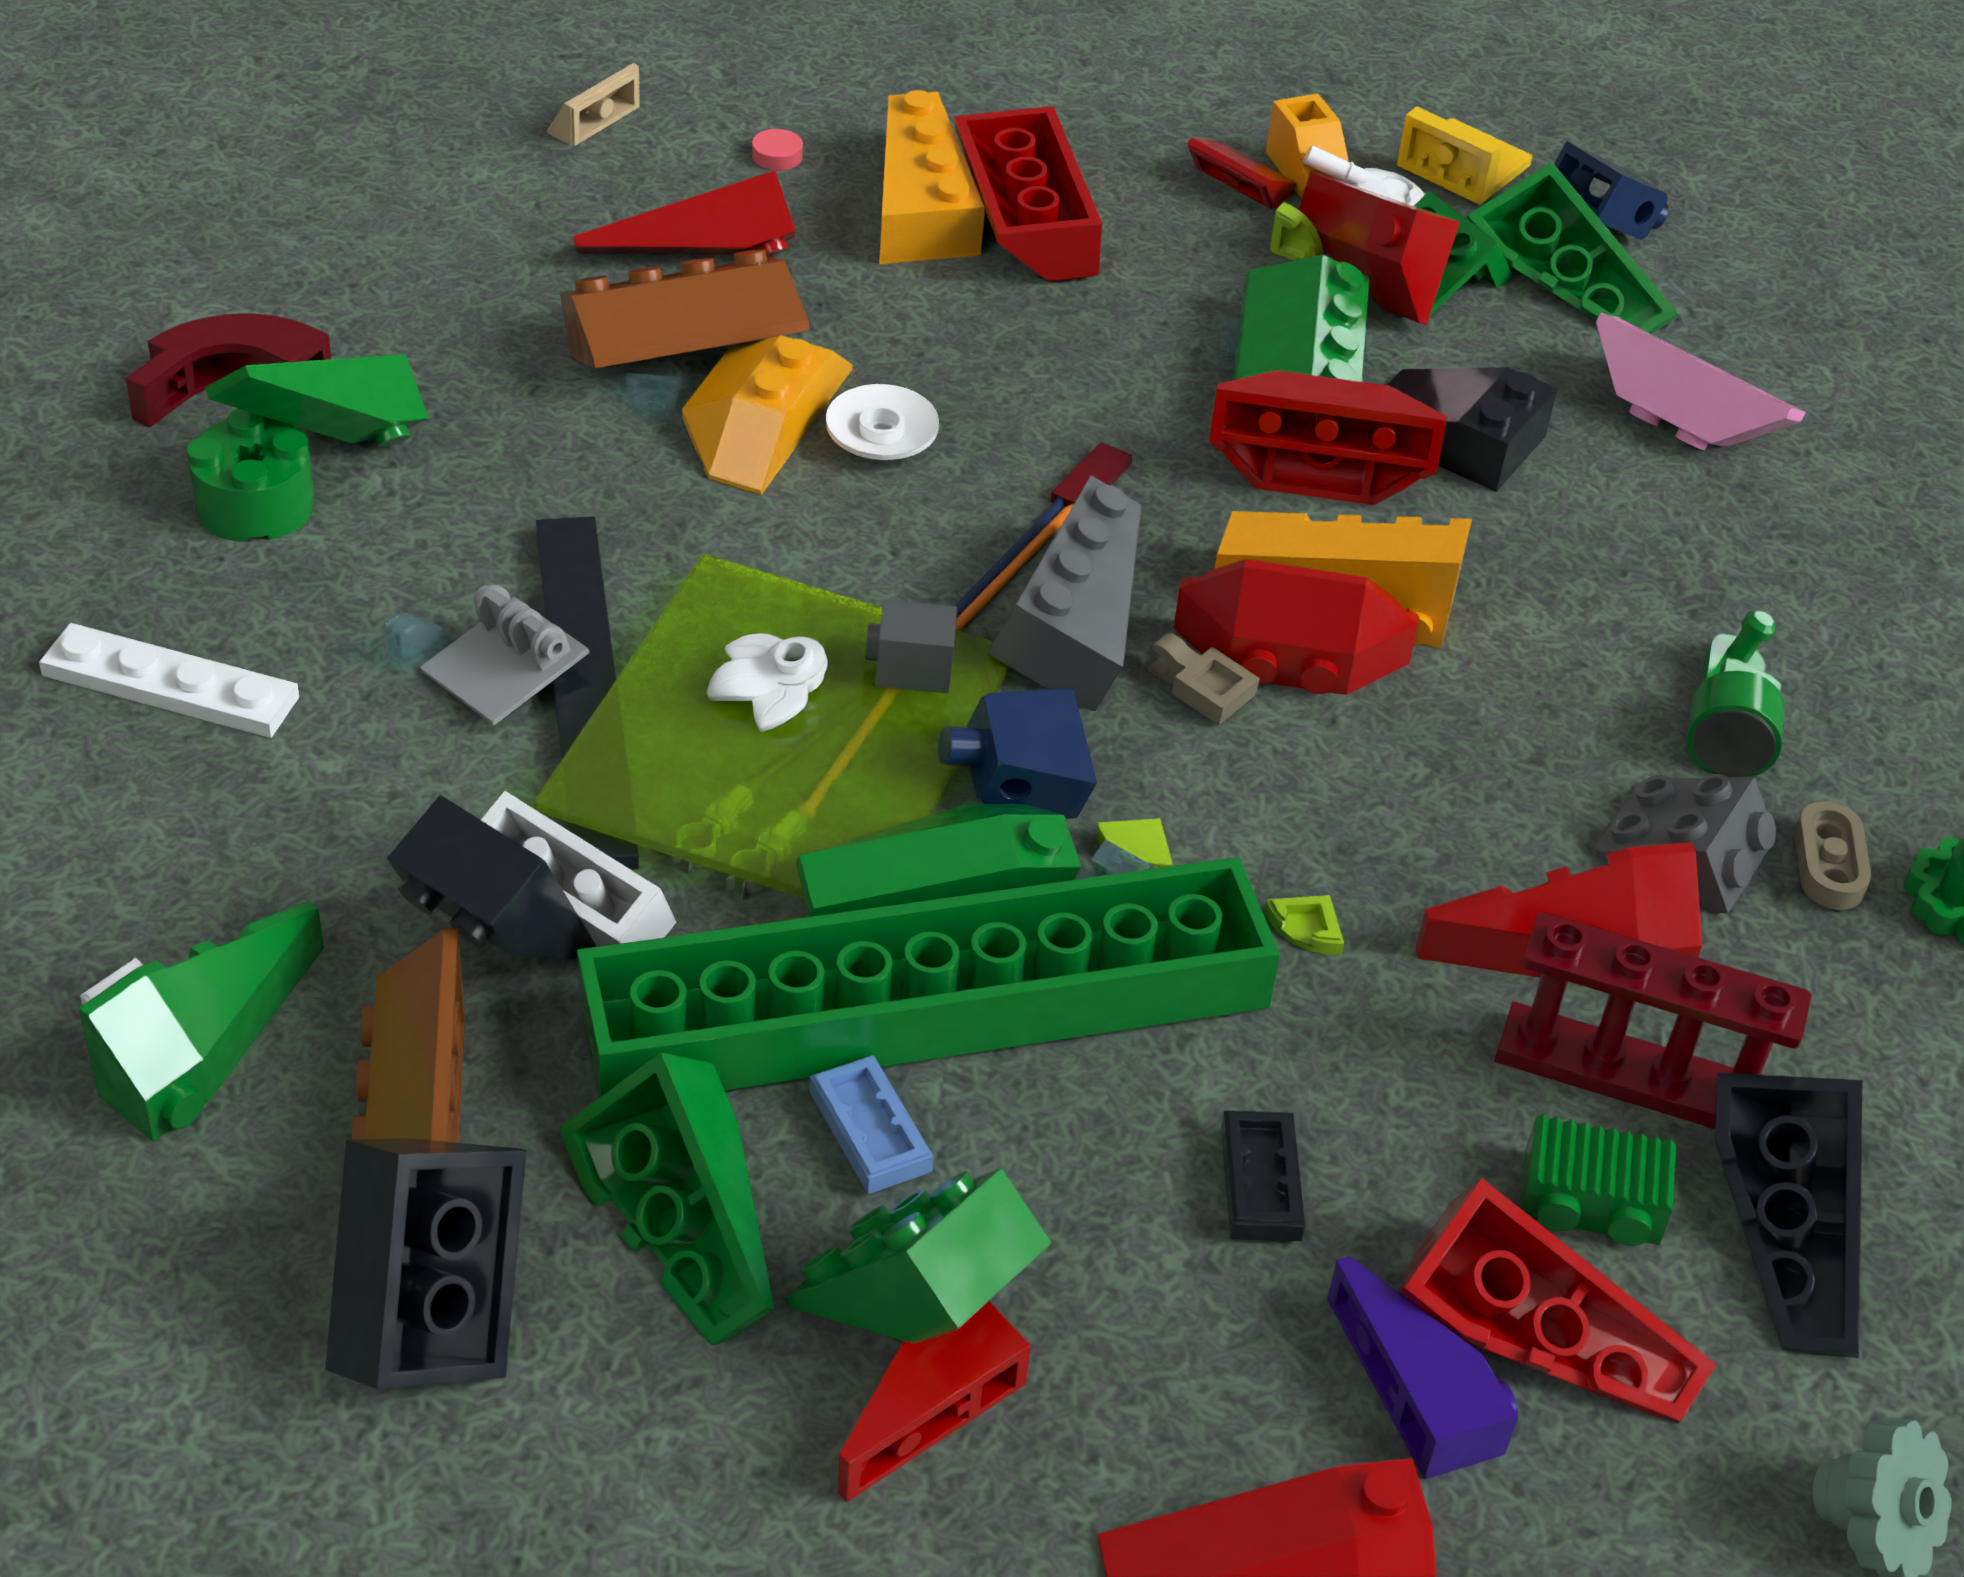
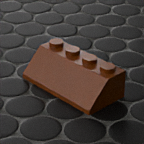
M765 249L733 254L734 263L720 266L714 265L713 258L685 261L681 263L682 272L662 275L661 267L636 269L628 272L629 281L608 284L607 276L582 278L574 281L575 290L560 292L569 352L572 359L593 368L809 331V319L785 260L767 257Z
M442 929L377 976L375 1005H363L362 1045L363 1047H371V1058L359 1059L357 1064L358 1102H367L366 1115L353 1116L352 1140L414 1138L459 1143L465 1007L458 929Z

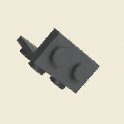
M1713 774L1703 778H1670L1658 775L1647 778L1636 786L1595 845V849L1600 859L1608 862L1606 854L1628 847L1691 842L1696 851L1698 890L1702 907L1713 913L1728 914L1744 888L1748 886L1751 877L1768 850L1774 845L1776 825L1773 816L1766 810L1755 776L1727 777L1723 774Z

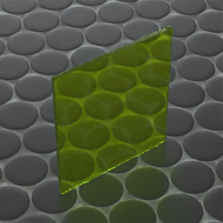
M703 553L533 801V809L554 818L804 898L795 864L799 855L932 815L958 766L945 765L939 760L938 741L941 730L945 726L966 728L980 698L988 693H997L1011 667L987 654L994 641L955 630L949 693L875 686L877 661L865 660L868 623L881 624L882 607ZM758 633L770 634L782 640L803 636L818 641L823 646L828 660L824 679L815 690L808 693L805 708L785 723L761 732L754 718L752 701L709 700L707 689L710 680L718 668L730 661L725 646L742 636Z

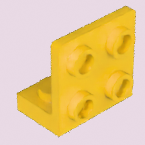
M1417 106L1406 114L1397 166L1481 205L1531 165L1532 155L1456 119L1450 118L1446 120Z

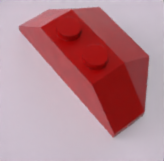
M1275 370L1217 384L1209 442L1218 451H1222L1231 464L1257 490H1269L1373 506L1401 492L1422 478L1424 480L1437 473L1447 416L1388 385Z
M1244 559L1213 569L1198 578L1192 576L1180 580L1173 628L1201 654L1213 647L1259 677L1258 685L1271 683L1304 688L1314 694L1330 692L1347 695L1410 664L1419 624V615L1409 608L1404 609L1392 595L1367 577Z

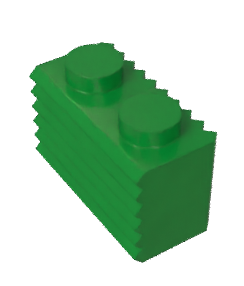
M1545 1114L1535 1117L1525 1149L1519 1208L1534 1220H1537L1543 1227L1553 1231H1568L1577 1228L1609 1235L1615 1242L1627 1246H1637L1644 1243L1660 1245L1673 1211L1676 1144L1671 1139L1662 1142L1657 1136L1648 1139L1643 1133L1633 1136L1629 1130L1619 1133L1615 1128L1605 1130L1601 1125L1591 1127L1587 1122L1577 1125L1573 1119L1563 1122L1558 1116L1549 1119Z

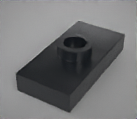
M1224 1110L1221 1133L1230 1239L1302 1241L1305 1219L1294 1113Z

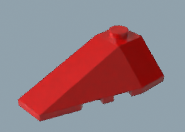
M774 170L574 235L572 238L577 253L735 254L765 249L767 257H770L788 249L786 242L794 239L796 230L776 171Z
M1310 171L1298 210L1315 226L1321 238L1323 249L1335 261L1349 263L1359 269L1362 274L1369 277L1368 295L1383 310L1427 325L1460 222Z
M1483 1178L1479 1179L1450 1202L1414 1253L1400 1288V1292L1468 1343L1649 1415L1676 1423L1682 1421L1717 1365Z
M1413 1458L1336 1466L1102 1532L1097 1537L1106 1577H1436L1433 1524Z

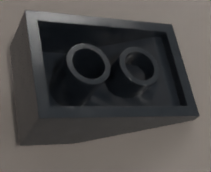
M1509 367L1402 369L1387 384L1447 416L1438 466L1495 492L1501 488L1546 437L1558 389L1537 380L1531 374L1518 372Z
M442 795L438 796L387 857V860L403 881L398 887V891L411 904L429 915L437 907L451 916L450 925L454 929H458V933L479 948H483L489 941L511 956L577 959L578 949L597 947L544 859Z

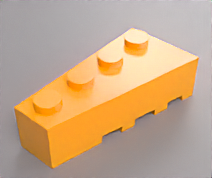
M914 90L906 94L889 95L879 264L980 256L985 206L939 93Z

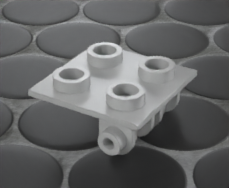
M486 585L479 588L474 595V604L480 622L420 666V670L492 725H496L590 652L586 646L541 616L540 613L530 608L526 603L516 597L511 599L509 593L499 585Z

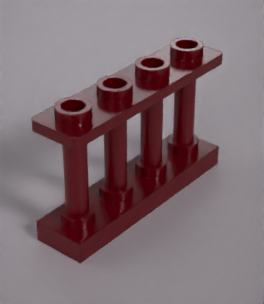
M1539 912L1536 916L1522 962L1525 969L1541 973L1532 1007L1512 1001L1494 1062L1716 1129L1717 1073L1762 1075L1773 1043L1792 1049L1798 1048L1804 1035L1812 994L1810 991L1549 913ZM1568 982L1609 994L1599 1027L1558 1015ZM1636 1002L1677 1014L1666 1047L1625 1035ZM1704 1023L1746 1035L1734 1067L1693 1055Z

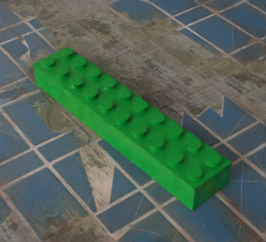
M1240 857L578 949L577 959L579 1004L598 1096L601 1097L660 1052L713 1063L722 1086L727 1091L806 1079L812 1075L874 1055L880 1067L1267 1009L1270 1008L1280 952Z

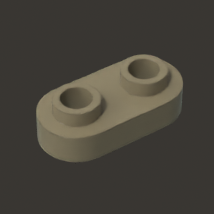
M1819 801L1809 804L1803 809L1794 833L1801 886L1811 900L1823 907L1835 910L1854 908L1862 902L1871 880V868L1863 823L1854 811L1842 804L1830 801Z

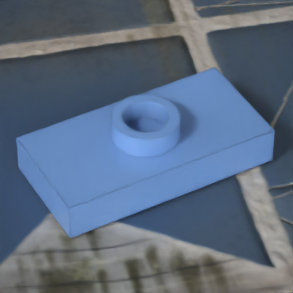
M874 1055L810 1076L809 1092L868 1195L932 1172L934 1156Z

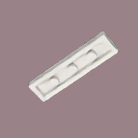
M70 623L39 661L41 673L44 677L268 738L274 735L299 699L297 683Z

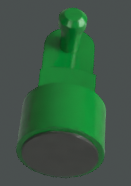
M1763 611L1748 612L1741 622L1742 629L1737 636L1729 634L1717 635L1706 648L1702 682L1692 697L1686 742L1692 759L1709 773L1723 774L1727 777H1754L1772 767L1780 755L1785 718V702L1780 693L1781 683L1770 674L1764 672L1765 663L1761 654L1757 651L1760 644L1770 640L1776 631L1772 617Z

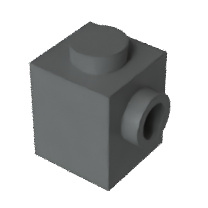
M883 599L881 624L868 623L865 660L877 661L875 686L949 693L957 606Z

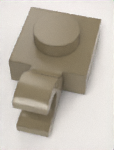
M1167 633L1153 644L1152 650L1161 655V657L1148 666V671L1170 685L1173 684L1171 694L1217 725L1223 723L1256 695L1260 678L1213 647L1200 655L1192 650L1180 637L1172 633Z

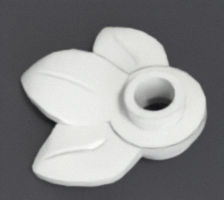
M764 633L742 636L725 646L730 661L724 663L715 671L710 680L707 695L710 701H752L754 718L759 731L770 730L793 718L805 708L808 693L815 690L824 679V673L828 665L825 650L818 641L809 637L798 636L782 640L776 636Z

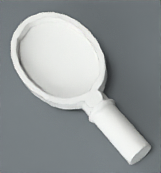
M1313 145L1308 148L1303 159V164L1339 181L1412 206L1425 195L1415 183L1404 176L1377 168L1362 169L1354 165V162H1347Z

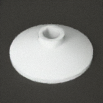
M870 384L852 388L836 397L828 407L826 427L834 442L852 454L876 460H895L913 456L930 446L938 433L939 417L934 406L925 397L910 389L888 384Z

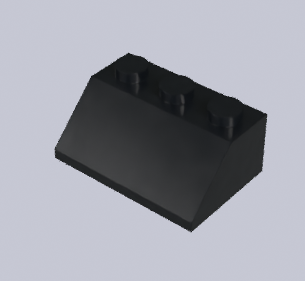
M414 1138L346 1140L325 1370L375 1389L506 1377L526 1150Z

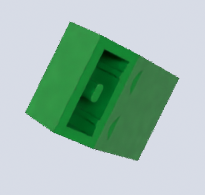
M1002 1168L972 1179L969 1173L964 1171L947 1180L930 1195L923 1188L900 1201L890 1211L887 1210L885 1205H882L865 1214L848 1229L854 1239L840 1250L838 1245L832 1246L802 1267L801 1272L806 1280L787 1295L784 1300L792 1309L911 1343H918L959 1329L1052 1242Z

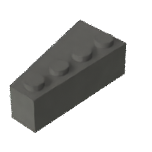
M1091 475L987 654L1048 690L1074 689L1078 707L1096 711L1123 668L1141 504L1127 497L1117 487L1105 484Z

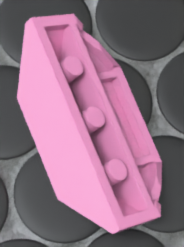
M1601 312L1596 321L1616 395L1632 403L1629 413L1655 426H1658L1661 419L1679 427L1675 437L1698 449L1705 451L1708 443L1723 447L1732 446L1800 423L1806 413L1618 317Z

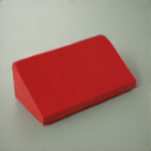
M1191 137L1187 142L1188 149L1198 170L1270 209L1280 207L1296 187L1295 181L1220 141Z

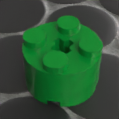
M236 409L229 413L226 421L209 427L188 443L186 451L195 509L201 524L211 533L232 541L249 542L248 538L268 536V540L294 532L312 515L315 494L307 435L294 426L242 409Z

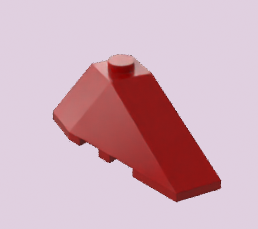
M1691 842L1628 847L1606 854L1608 865L1571 876L1568 867L1565 866L1546 872L1548 882L1516 893H1512L1510 889L1504 886H1499L1427 908L1424 912L1415 948L1418 958L1423 960L1540 978L1541 973L1525 969L1522 962L1536 916L1539 912H1545L1699 957L1702 948L1696 851Z

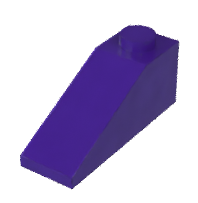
M1352 1257L1338 1259L1327 1300L1424 1480L1505 1455L1518 1421V1407L1512 1390L1504 1381L1497 1380L1483 1354Z

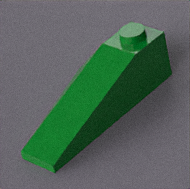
M965 804L801 854L795 863L809 917L1070 881L1075 879L1081 869L1065 816L1027 804Z

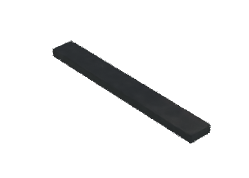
M595 516L536 520L545 617L586 646L590 652L553 680L568 829L571 833L630 870L639 869V853Z

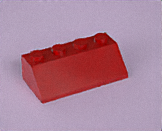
M1054 106L954 116V127L998 244L1047 281L1099 276L1102 222Z

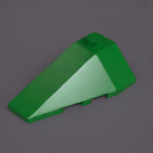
M1552 162L1467 215V219L1499 243L1508 265L1595 321H1597L1602 312L1618 317L1652 334L1677 317L1678 313Z
M406 354L245 365L205 387L209 400L349 443L375 441L378 448L392 446L407 440L410 437L409 428L429 419Z
M306 901L247 924L237 940L218 947L210 940L191 946L189 957L184 961L165 967L155 960L137 967L79 1007L98 1097L153 1142L172 1128L182 1129L193 1123L202 1112L204 1105L212 1099L324 949L319 907L311 901Z
M660 1052L559 1127L583 1191L596 1206H600L609 1200L614 1203L629 1222L620 1235L633 1251H638L648 1245L665 1265L661 1282L663 1288L711 1346L730 1340L775 1309L739 1124L713 1063Z

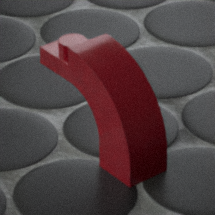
M249 313L210 316L170 328L148 341L150 361L126 377L132 419L147 427H152L189 398L205 391V387L245 365L331 359L329 334L292 319Z

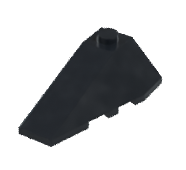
M1717 1073L1715 1144L1782 1349L1814 1355L1859 1358L1863 1080Z

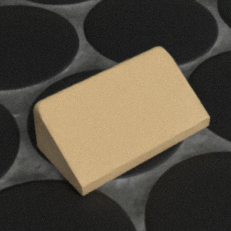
M632 63L564 103L546 132L570 146H575L639 108V66Z

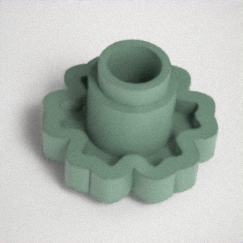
M1884 1417L1878 1423L1869 1424L1866 1428L1863 1442L1864 1451H1855L1853 1454L1845 1453L1836 1460L1827 1459L1821 1463L1813 1482L1814 1507L1822 1520L1830 1521L1838 1530L1847 1532L1848 1543L1855 1551L1857 1562L1861 1568L1876 1570L1879 1577H1918L1930 1571L1933 1560V1547L1942 1546L1947 1537V1521L1951 1512L1952 1500L1948 1489L1943 1484L1947 1477L1948 1459L1943 1449H1941L1938 1435L1935 1432L1921 1430L1916 1420Z

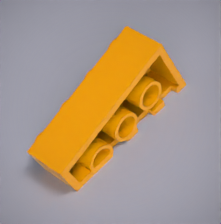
M1232 511L1217 552L1214 569L1249 559L1367 577L1392 595L1404 609L1409 608L1419 615L1414 645L1423 644L1441 649L1472 519L1451 518L1449 525H1423L1421 517L1397 516L1395 524L1362 523L1361 515L1339 514L1338 518L1333 521H1310L1307 513Z

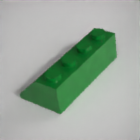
M1325 255L1250 270L1244 280L1232 381L1279 370L1362 382L1369 277L1362 274L1355 266L1346 262L1339 263Z

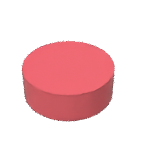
M764 130L755 135L752 140V158L757 165L765 169L788 170L801 163L803 158V141L796 133L789 130Z

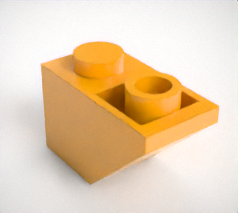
M1319 94L1275 100L1272 105L1265 152L1284 176L1295 181L1296 187L1294 190L1302 199L1310 171L1331 177L1303 164L1304 156L1311 145L1349 162L1341 122Z

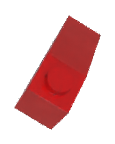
M990 1301L981 1307L959 1329L918 1343L903 1341L840 1452L837 1492L846 1502H849L1026 1385L1031 1344Z

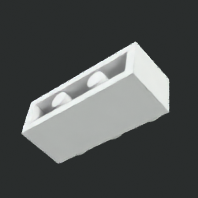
M504 791L481 819L546 861L597 947L663 938L676 924L671 909L659 887L508 792Z

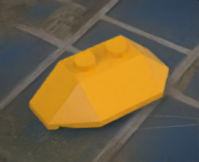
M783 335L729 347L682 408V419L694 448L704 465V471L708 478L762 495L851 372L853 364L833 350L809 344L802 339H793Z

